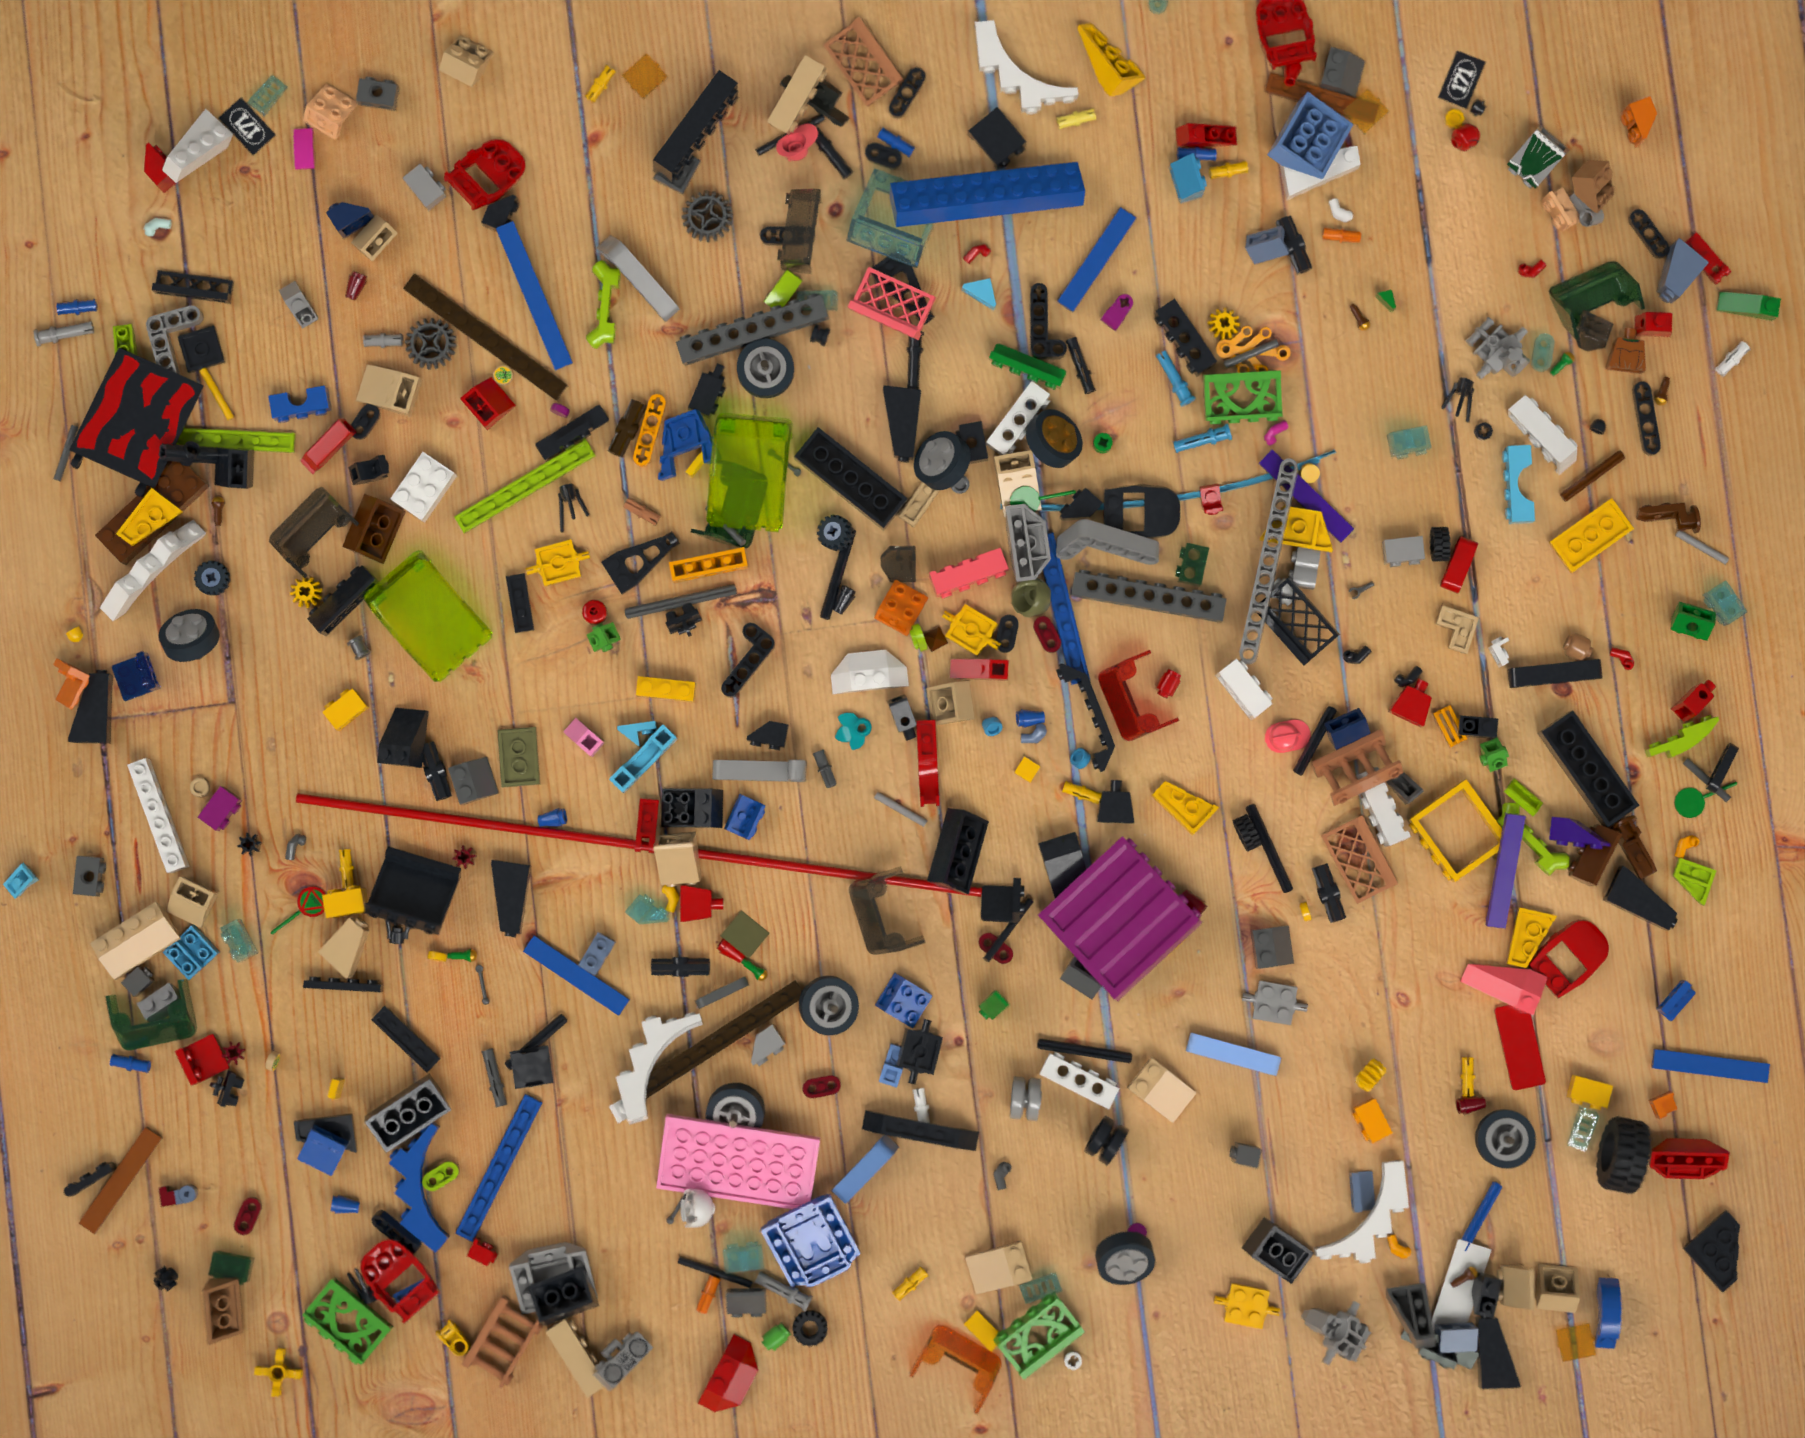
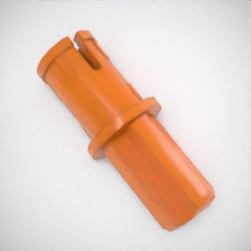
M1324 227L1323 240L1340 241V243L1342 241L1360 243L1361 232L1343 230V228L1340 230Z
M713 1275L709 1276L704 1291H701L702 1296L696 1308V1311L699 1313H707L712 1299L716 1297L714 1294L721 1281L720 1278Z

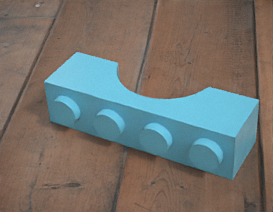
M1531 445L1507 446L1505 451L1502 452L1503 463L1506 462L1503 480L1507 481L1504 499L1508 500L1505 518L1509 519V524L1533 523L1535 521L1534 502L1526 499L1518 488V477L1521 471L1532 464Z
M662 725L629 761L622 765L609 780L622 793H625L678 738L665 725Z

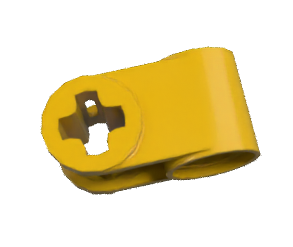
M449 1319L448 1323L441 1330L435 1331L437 1337L453 1354L462 1356L469 1352L471 1343L453 1320ZM458 1341L465 1344L463 1352L459 1351L456 1347Z

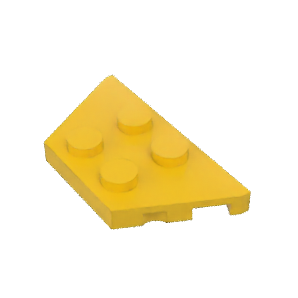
M1290 507L1282 544L1333 552L1322 512ZM1279 520L1272 523V527L1275 529L1282 526V522ZM1266 530L1261 535L1260 541H1264ZM1270 539L1268 541L1272 543H1278L1276 539Z

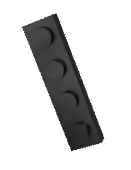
M309 977V980H304L303 988L383 992L384 984H379V980H367L366 984L359 983V979H348V982H340V978H328V981H321V977Z
M386 1006L371 1019L426 1073L441 1059Z

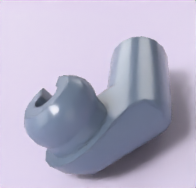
M1040 723L1036 725V729L1032 734H1021V743H1039L1046 736V726Z

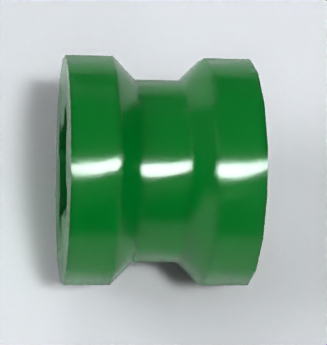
M1107 433L1098 434L1093 441L1095 451L1101 454L1107 453L1113 444L1111 436Z

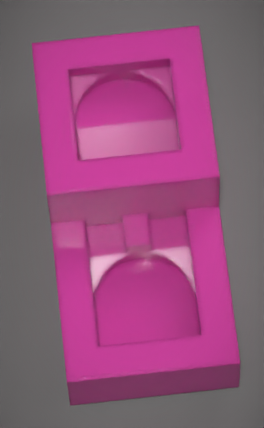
M313 128L293 129L295 169H315Z

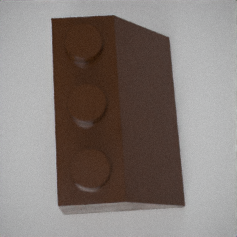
M364 494L342 547L384 564L406 511L378 498Z
M1595 824L1593 827L1590 826L1589 829L1609 842L1610 846L1594 849L1590 848L1589 844H1585V848L1579 847L1577 851L1579 856L1576 861H1572L1568 869L1570 877L1587 886H1597L1622 836L1621 833L1599 824Z

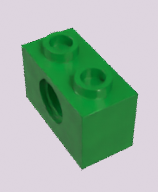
M1679 601L1671 618L1670 630L1707 641L1716 624V612Z

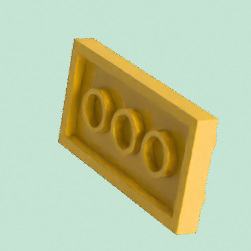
M1611 498L1555 537L1549 544L1569 572L1573 573L1634 530V528Z

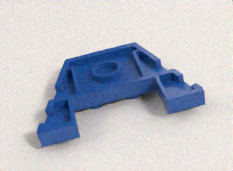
M694 409L665 420L662 438L664 450L663 455L660 456L662 466L661 473H658V480L664 481L676 476L675 456L702 447L705 464L722 460V456L699 410Z

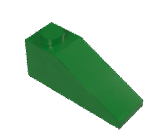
M1719 292L1716 311L1773 321L1778 318L1781 298L1756 294Z
M994 990L979 1005L981 1008L979 1013L986 1020L988 1018L993 1020L1010 1004Z

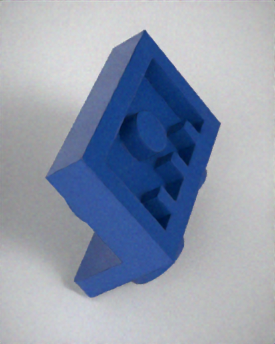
M1681 980L1656 1010L1669 1021H1673L1696 994L1690 988L1692 985L1686 980Z

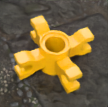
M286 1348L276 1349L275 1365L272 1367L257 1365L254 1368V1375L269 1376L270 1380L273 1381L272 1397L281 1396L282 1380L285 1378H303V1370L289 1369L284 1363ZM278 1367L282 1369V1377H277L275 1375V1368Z

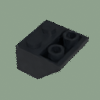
M216 447L219 455L218 461L215 464V485L227 488H252L254 449Z

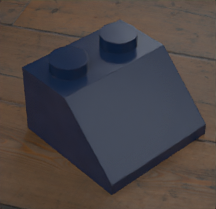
M344 202L331 205L328 208L329 211L326 212L343 239L367 225L374 217L369 208Z

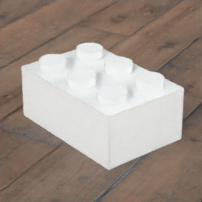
M422 452L390 499L425 523L457 475Z
M1235 659L1215 676L1248 718L1253 720L1272 705V697L1266 690H1261L1259 687L1260 682L1254 675H1249L1246 671L1248 670L1247 665L1242 660L1238 661V659Z

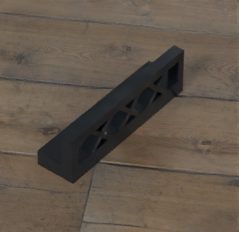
M158 270L156 283H152V291L155 294L231 304L234 281ZM162 276H169L173 283L170 285L161 284ZM183 279H189L192 285L190 287H180L178 283ZM202 281H206L211 288L202 290L198 289L197 285ZM221 284H228L227 293L218 292L215 288Z

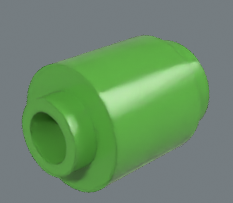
M782 1323L776 1324L762 1336L764 1339L762 1344L768 1351L771 1349L775 1351L788 1340L791 1333Z

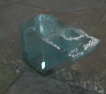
M639 894L625 911L638 924L663 923L670 920L667 917L669 913L661 906L656 908L653 905L654 900L647 894L644 896Z

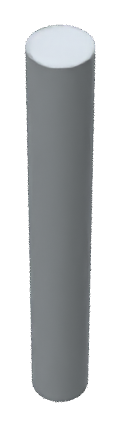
M1677 531L1676 537L1723 564L1728 562V557L1685 532Z
M879 792L874 797V799L923 827L928 821Z

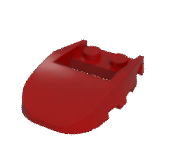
M1261 0L1256 10L1257 30L1261 48L1272 70H1275L1276 67L1309 60L1315 61L1317 52L1314 49L1315 34L1313 32V21L1307 13L1304 1ZM1299 30L1304 32L1306 39L1304 41L1269 48L1267 37Z
M494 139L483 143L482 147L476 150L471 149L468 151L463 159H459L454 164V169L450 173H444V181L448 182L474 211L499 200L521 179L526 164L523 156L510 143ZM476 164L499 190L488 195L465 170Z
M1587 920L1572 921L1549 937L1550 939L1537 951V956L1532 962L1530 961L1528 966L1533 971L1547 976L1545 985L1558 999L1583 984L1600 967L1609 953L1608 941L1593 923ZM1561 941L1587 969L1572 983L1566 979L1546 956Z
M384 1240L379 1242L365 1254L361 1261L360 1271L362 1277L374 1292L375 1298L380 1300L391 1313L396 1312L403 1319V1323L408 1322L435 1296L441 1293L426 1266L403 1244L397 1241ZM413 1264L425 1279L400 1302L396 1303L385 1288Z

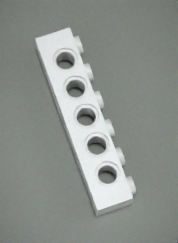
M144 758L128 764V769L166 872L174 873L190 867L151 760Z

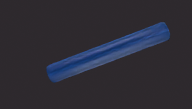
M1492 1182L1461 1239L1469 1242L1465 1251H1467L1470 1243L1476 1237L1502 1189V1185L1497 1182Z

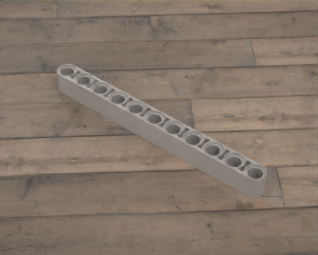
M1293 459L1283 460L1278 473L1239 651L1240 658L1245 664H1253L1257 660L1298 475V466ZM1287 465H1292L1295 469L1293 472L1287 473L1284 471V468ZM1287 483L1290 485V489L1288 491H1281L1280 486ZM1279 502H1284L1286 504V508L1283 510H1278L1276 508V504ZM1276 520L1282 522V526L1278 529L1272 527V523ZM1276 539L1278 544L1275 547H1270L1268 541ZM1268 557L1274 559V563L1270 566L1264 564V560ZM1268 576L1270 581L1268 584H1261L1259 582L1260 578ZM1260 594L1266 596V600L1263 603L1255 601L1256 597ZM1255 613L1262 615L1261 620L1258 622L1251 619ZM1250 632H1256L1258 637L1255 640H1249L1247 635ZM1245 651H1253V657L1245 659L1243 657Z

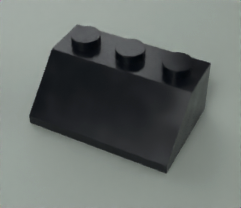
M583 1266L528 1286L538 1321L544 1326L599 1306L594 1287Z

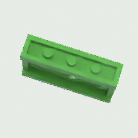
M1281 370L1203 375L1205 421H1210V424H1221V420H1229V423H1240V419H1248V422H1259V418H1267V421H1277L1278 417H1283ZM1271 379H1275V395L1267 393ZM1243 380L1246 388L1251 393L1257 394V397L1251 404L1244 409L1234 404L1228 398V396L1233 395L1238 390L1240 381ZM1209 382L1214 383L1218 396L1211 399ZM1252 382H1258V387L1256 388H1261L1260 391L1252 389ZM1232 383L1233 389L1225 393L1224 390H1229L1226 388V384ZM1265 396L1271 397L1275 402V407L1271 411L1263 409L1264 404L1270 405L1268 401L1263 400ZM1218 399L1223 401L1217 405V408L1223 407L1224 409L1221 414H1215L1211 409L1212 404ZM1256 407L1257 410L1260 412L1258 414H1249ZM1231 409L1239 415H1228Z
M335 1277L330 1280L302 1314L307 1325L310 1327L315 1326L320 1330L318 1333L327 1340L329 1338L333 1341V1346L340 1352H346L349 1355L348 1359L356 1365L358 1363L362 1365L393 1328L389 1322L370 1306L365 1305L364 1301ZM330 1289L334 1291L330 1303L321 1301ZM345 1301L348 1307L347 1309H340L337 1307V1304L342 1307L341 1303ZM319 1306L329 1308V1312H320L324 1314L323 1320L315 1316V1309ZM356 1309L358 1313L355 1322L359 1331L339 1332L336 1312L345 1314ZM362 1318H365L368 1321L366 1325L363 1324V1326L366 1328L364 1330L360 1324V1320ZM328 1322L330 1325V1329L327 1326H325V1324H327ZM378 1329L381 1330L382 1333L372 1344L368 1335ZM364 1337L367 1342V1349L365 1352L359 1353L354 1349V1344L358 1343L362 1347V1340L360 1338Z
M1053 1292L1046 1295L1038 1305L1030 1307L1021 1318L1015 1319L1007 1329L998 1332L993 1340L1019 1375L1025 1380L1084 1334L1085 1331L1057 1294ZM1054 1306H1057L1060 1309L1059 1316L1056 1320H1054V1310L1052 1314H1047V1311H1049ZM1064 1314L1072 1322L1069 1326L1061 1322ZM1032 1326H1050L1047 1331V1343L1045 1345L1036 1342L1027 1344ZM1056 1328L1054 1333H1058V1335L1052 1338L1051 1334L1053 1330ZM1013 1338H1016V1341L1011 1343V1345L1020 1346L1016 1350H1010L1006 1347V1343ZM1030 1348H1038V1350L1032 1354L1033 1350ZM1021 1353L1023 1362L1018 1364L1012 1355Z

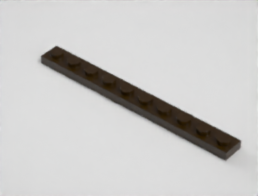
M413 274L404 286L403 290L555 401L560 398L568 387L567 384L416 274Z
M796 980L651 1072L646 1089V1099L798 1002L802 989Z

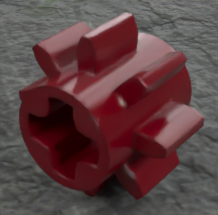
M462 845L461 851L454 850L457 855L452 859L458 861L456 867L464 864V869H467L468 864L475 865L472 860L477 855H472V847L467 851L465 846ZM463 852H465L466 855H469V858L466 859L465 863L464 860H460V856H463Z
M230 1041V1047H223L226 1054H223L222 1058L228 1057V1065L231 1061L238 1065L237 1060L245 1059L241 1056V1053L246 1050L239 1049L240 1042L235 1046ZM236 1048L239 1054L238 1057L230 1058L229 1051H233Z

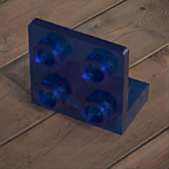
M147 652L136 653V657L112 665V670L124 701H129L161 689Z

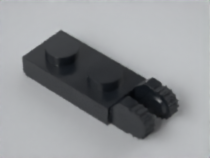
M103 1162L96 1167L97 1171L93 1174L88 1172L79 1178V1183L73 1182L66 1186L63 1192L64 1195L71 1197L85 1190L116 1170L115 1164L113 1162L108 1164Z

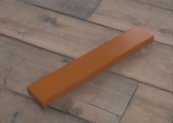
M1270 73L1265 88L1266 93L1296 102L1309 92L1338 114L1370 124H1374L1379 109L1377 104L1296 80L1295 85L1287 86L1284 83V76Z
M145 1127L80 1220L79 1224L93 1234L97 1233L161 1141V1136Z

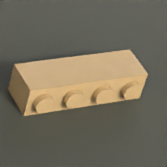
M805 55L767 122L788 135L790 132L793 133L799 124L797 122L799 116H803L808 109L807 102L815 97L818 91L816 89L818 83L824 81L827 72H825L827 68Z
M566 1318L549 1328L546 1334L588 1398L604 1388L593 1376L597 1371L595 1367L598 1360L593 1352L589 1353L587 1350L588 1344L584 1337L578 1336L576 1332L577 1326L573 1320L569 1321Z

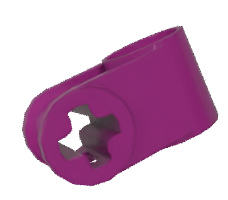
M1128 294L1120 295L1100 320L1116 331L1133 306L1132 297ZM1120 300H1121V301L1127 300V301H1128L1127 305H1128L1129 307L1124 306V307L1122 308V307L1120 306V305H1121Z

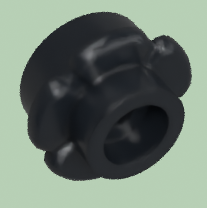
M1476 99L1473 103L1470 113L1474 114V117L1483 114L1486 108L1484 100Z

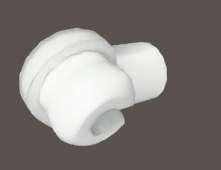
M1337 198L1328 201L1335 219L1342 222L1352 220L1353 213L1350 210L1340 208Z

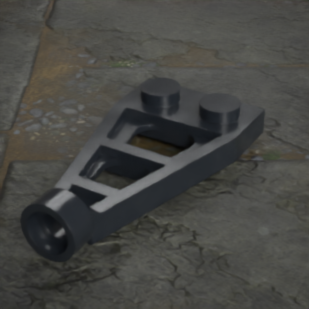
M900 248L872 267V269L892 278L900 272H904L909 281L908 285L921 290L912 265ZM871 273L875 281L879 283L878 276ZM890 282L884 284L887 293L896 290ZM909 289L901 291L903 301L906 300L904 295L910 291ZM898 293L891 295L896 301L900 303ZM919 298V307L927 306L925 298ZM905 304L908 311L913 312L917 310L915 304ZM931 311L929 312L924 325L929 323L935 317ZM919 313L915 314L914 316L920 321Z
M671 531L663 537L618 551L601 563L623 595L637 586L680 543ZM667 539L669 540L671 545L666 544ZM656 546L660 551L659 555L652 561H648L643 554L644 550ZM638 555L642 558L644 564L637 573L632 574L627 568L625 560Z

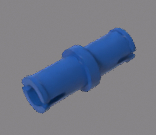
M884 127L877 136V138L889 144L892 149H897L907 157H910L915 149L914 146L902 140L900 135L896 136Z
M1195 146V148L1178 147L1177 150L1178 160L1194 153L1195 158H1199V160L1216 161L1217 151L1215 148L1200 149V147Z
M76 299L73 302L56 303L58 315L72 313L80 315L81 312L97 311V303L95 299L78 301Z
M112 1054L110 1066L126 1068L127 1071L136 1070L149 1073L151 1061L135 1059L134 1056L125 1057Z

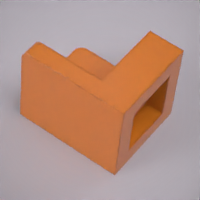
M1669 1091L1648 1100L1656 1118L1662 1119L1668 1113L1677 1110L1673 1096H1675L1673 1092Z

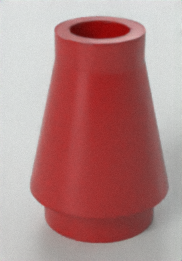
M1301 63L1283 66L1285 85H1295L1296 79L1302 71Z
M724 938L716 948L720 954L738 963L745 957L743 953Z

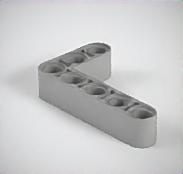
M610 235L597 247L598 251L620 270L665 322L680 310L677 304L620 240Z
M186 306L149 317L146 322L156 364L164 367L162 365L163 360L170 358V364L164 368L179 375L180 372L169 333L201 324L204 316L196 306ZM196 311L197 317L194 320H190V313ZM176 316L179 317V322L176 325H171V319ZM160 322V328L153 330V324ZM160 340H165L166 344L163 348L157 347Z
M1087 519L1077 521L1057 537L1056 557L1062 560L1073 558L1089 546L1148 565L1159 562L1158 541Z
M713 760V780L806 782L807 762L805 760H788V762Z

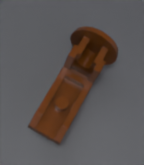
M1685 502L1675 504L1663 503L1658 506L1644 505L1638 509L1636 519L1643 522L1675 519L1678 531L1692 529L1693 533L1696 534L1699 533L1701 528V517L1698 507L1691 505L1690 512H1686Z
M1631 815L1616 822L1611 829L1622 834L1618 843L1641 880L1656 873L1657 869L1639 838L1642 832L1634 824L1637 817Z

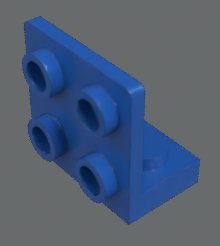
M894 973L875 1006L907 1026L914 1028L930 1002L932 995L897 973Z
M314 1125L297 1159L332 1176L349 1141Z

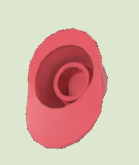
M813 124L800 125L793 133L790 132L789 135L787 134L778 141L776 146L778 154L786 157L788 161L803 159L808 154L809 147L818 137L817 128Z
M1300 720L1275 723L1267 729L1265 734L1267 747L1276 753H1285L1304 748L1311 738L1309 727Z

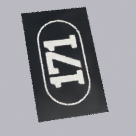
M1457 50L1438 98L1467 109L1486 62Z
M242 98L238 99L218 118L252 155H255L276 135Z

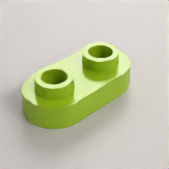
M919 623L912 625V630L909 632L915 649H919L920 652L927 650L926 641Z
M452 1161L441 1164L423 1177L422 1184L424 1188L428 1191L438 1190L457 1178L459 1167ZM448 1167L453 1169V1173L451 1175L447 1174L446 1169ZM430 1178L436 1179L435 1185L430 1183Z

